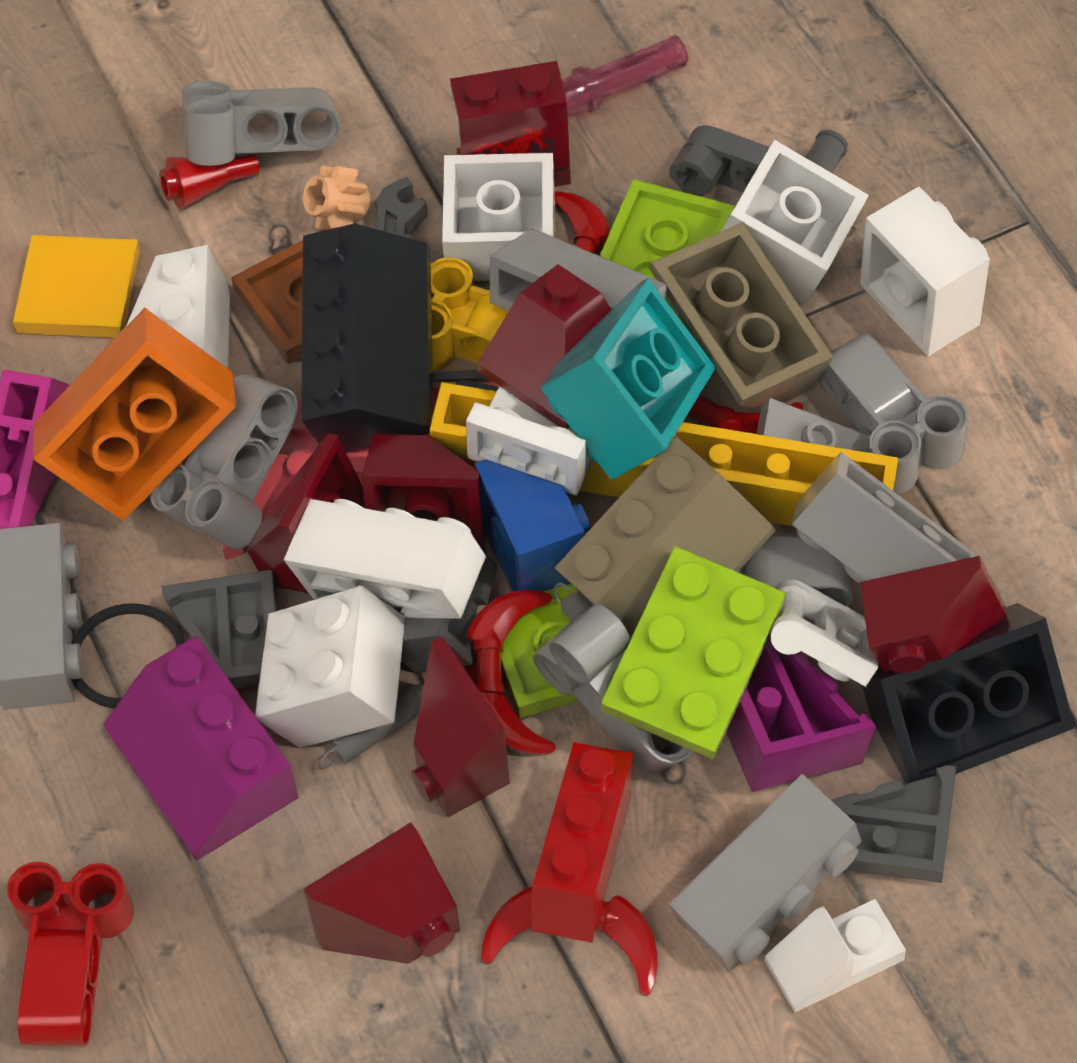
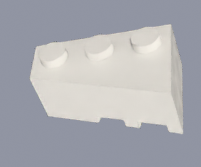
M208 245L155 256L127 325L145 307L228 368L230 285Z
M310 499L284 561L314 600L362 585L389 606L402 607L400 613L406 618L461 619L486 556L471 534V530L462 522L452 518L441 517L437 521L415 518L410 513L397 508H388L385 512L365 509L346 499H336L334 503Z

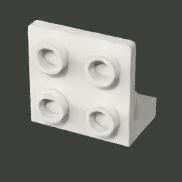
M500 386L490 406L475 402L466 420L468 458L478 462L487 459L562 485L565 492L577 496L593 460L586 453V440L580 439L571 427L565 429L555 425Z

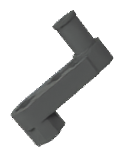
M698 126L692 131L673 161L669 170L670 178L678 184L683 192L697 196L711 193L716 183L744 192L770 147L713 126ZM821 130L805 158L833 174L841 158L847 152L848 143L842 135L833 130Z

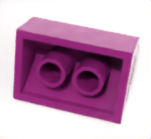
M197 635L145 665L103 724L107 734L195 861H198L299 798L290 763Z

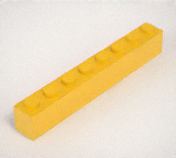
M441 382L431 422L430 436L475 468V463L478 461L468 458L466 420L475 402L489 407L497 391ZM682 422L672 438L673 440L677 436L713 467L770 523L793 526L792 521L797 501L840 452L844 453L892 491L894 489L898 463L897 457ZM658 455L613 480L610 479L600 464L592 461L579 491L620 497Z

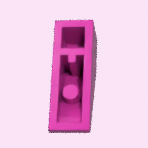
M3 369L0 380V529L31 526L56 477L54 473L33 459V423L70 386L67 383L51 377Z

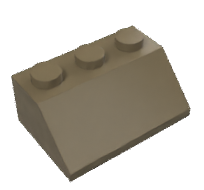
M743 222L651 263L649 269L658 281L666 284V295L703 351L716 366L715 369L740 406L761 408L769 398L783 403L812 389L833 359V355Z
M676 436L669 443L666 450L653 460L557 564L555 569L592 604H600L610 610L625 626L631 639L674 546L738 572L773 535L776 529L713 467Z

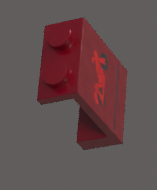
M557 61L450 79L459 126L460 147L456 148L457 155L553 153L555 187L571 184L567 99Z

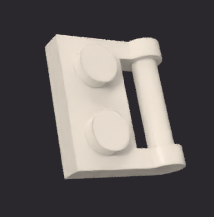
M787 580L781 583L777 589L787 594L779 617L774 621L771 628V642L774 648L786 655L802 651L817 659L820 668L833 678L843 682H848L851 678L866 687L878 669V662L868 647L865 617L801 581ZM803 615L815 621V625L803 619Z

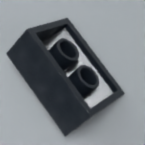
M1016 603L1006 607L1007 618L943 660L926 663L923 668L908 673H898L892 670L884 672L878 663V669L867 686L862 685L871 719L905 784L936 776V768L946 765L956 766L957 774L1075 728L1045 617Z

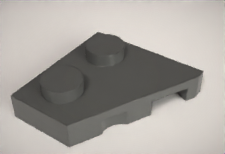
M266 570L162 586V594L168 607L191 639L197 635L234 688L259 686L268 615L278 611L277 584L273 571Z
M946 765L936 768V776L903 785L902 780L899 779L879 785L875 790L867 794L852 793L831 799L834 804L856 823L861 838V843L857 846L859 849L858 855L846 870L942 883L956 766Z

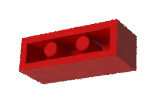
M573 742L532 884L531 931L593 943L631 801L633 753Z

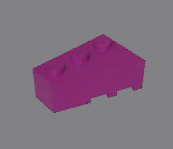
M771 633L726 731L751 792L794 782L801 774L809 778L863 764L876 730L875 724L864 713L858 716L837 693L839 685L827 673L821 675L801 652L788 655L780 653L771 642Z

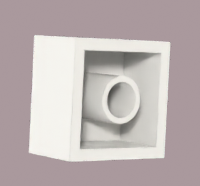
M774 140L721 231L743 222L794 299L805 305L828 271L869 195Z
M553 153L444 155L442 234L444 258L453 257L465 261L472 269L474 281H490V255L529 229L533 228L555 237Z
M919 186L866 217L860 285L927 356H930L980 325L990 258L982 243L974 237L969 238L953 221L948 209L941 202H934Z
M362 585L269 613L255 712L258 721L299 748L394 723L405 617Z

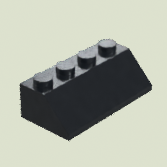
M355 223L303 235L301 421L318 444L321 443L327 434L338 435L346 452L370 447L373 434H430L433 418L430 247L426 242Z

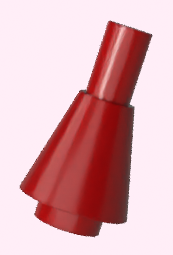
M255 154L237 157L229 163L214 166L195 164L190 162L187 157H167L166 169L160 170L159 179L166 200H174L177 207L182 209L227 185L228 181L258 175L260 167Z

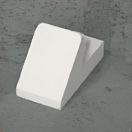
M876 899L833 919H831L824 906L816 909L765 955V963L795 1013L904 961L906 949Z

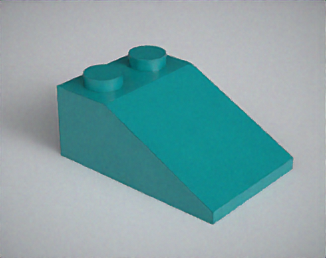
M646 278L635 286L558 362L542 385L541 390L547 396L553 411L565 419L580 439L586 440V453L594 462L600 464L610 479L613 480L666 450L716 366L650 279Z

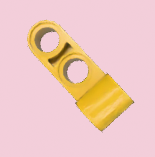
M446 257L431 263L433 371L442 370L447 367L455 357L478 363L509 312L490 303V290L474 286L471 267L459 258Z

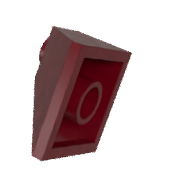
M557 264L520 292L478 361L477 371L555 425L568 429L570 427L564 418H561L553 411L541 387L558 362L611 311L606 299L600 291Z
M327 434L272 504L253 541L250 542L247 552L258 572L272 570L278 588L308 593L286 564L284 558L310 499L334 503L336 499H346L365 508L363 486L338 435Z
M373 434L361 475L365 509L385 512L388 508H397L410 513L415 518L437 521L441 517L458 520L471 530L474 539L486 554L479 472L430 435Z
M980 555L860 582L868 647L884 672L891 670L898 673L914 672L923 668L926 663L943 660L1008 617L1006 606Z
M441 636L431 643L413 744L417 768L411 771V775L424 800L430 803L436 799L447 818L510 784L504 726L450 646Z
M411 822L304 888L316 940L321 948L326 951L409 964L422 955L429 957L441 952L453 941L455 934L460 931L457 905L420 834Z

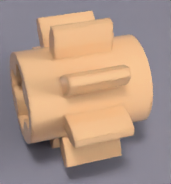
M338 165L335 167L320 166V175H315L307 181L303 191V204L306 212L317 216L315 222L317 229L325 228L329 230L353 224V221H359L366 215L370 204V194L367 185L363 182L355 181L358 169Z

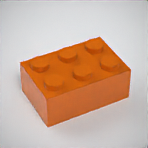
M144 307L33 423V459L124 521L236 407L233 372Z

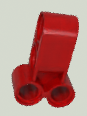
M39 861L26 863L11 875L7 885L8 898L22 926L29 932L18 1009L19 1041L22 1045L86 1047L92 1027L102 940L119 935L131 924L134 915L133 902L119 871L110 865L102 863L87 865L73 876L71 882H63L57 869L49 863ZM42 892L53 893L47 903L36 907L28 906L29 901L35 895ZM101 894L115 895L114 899L102 908L94 909L89 907L90 902Z

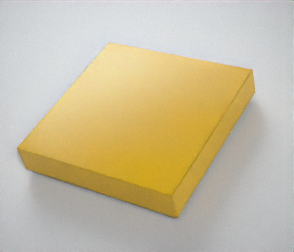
M32 235L13 319L16 333L116 338L126 327L140 255L138 240Z

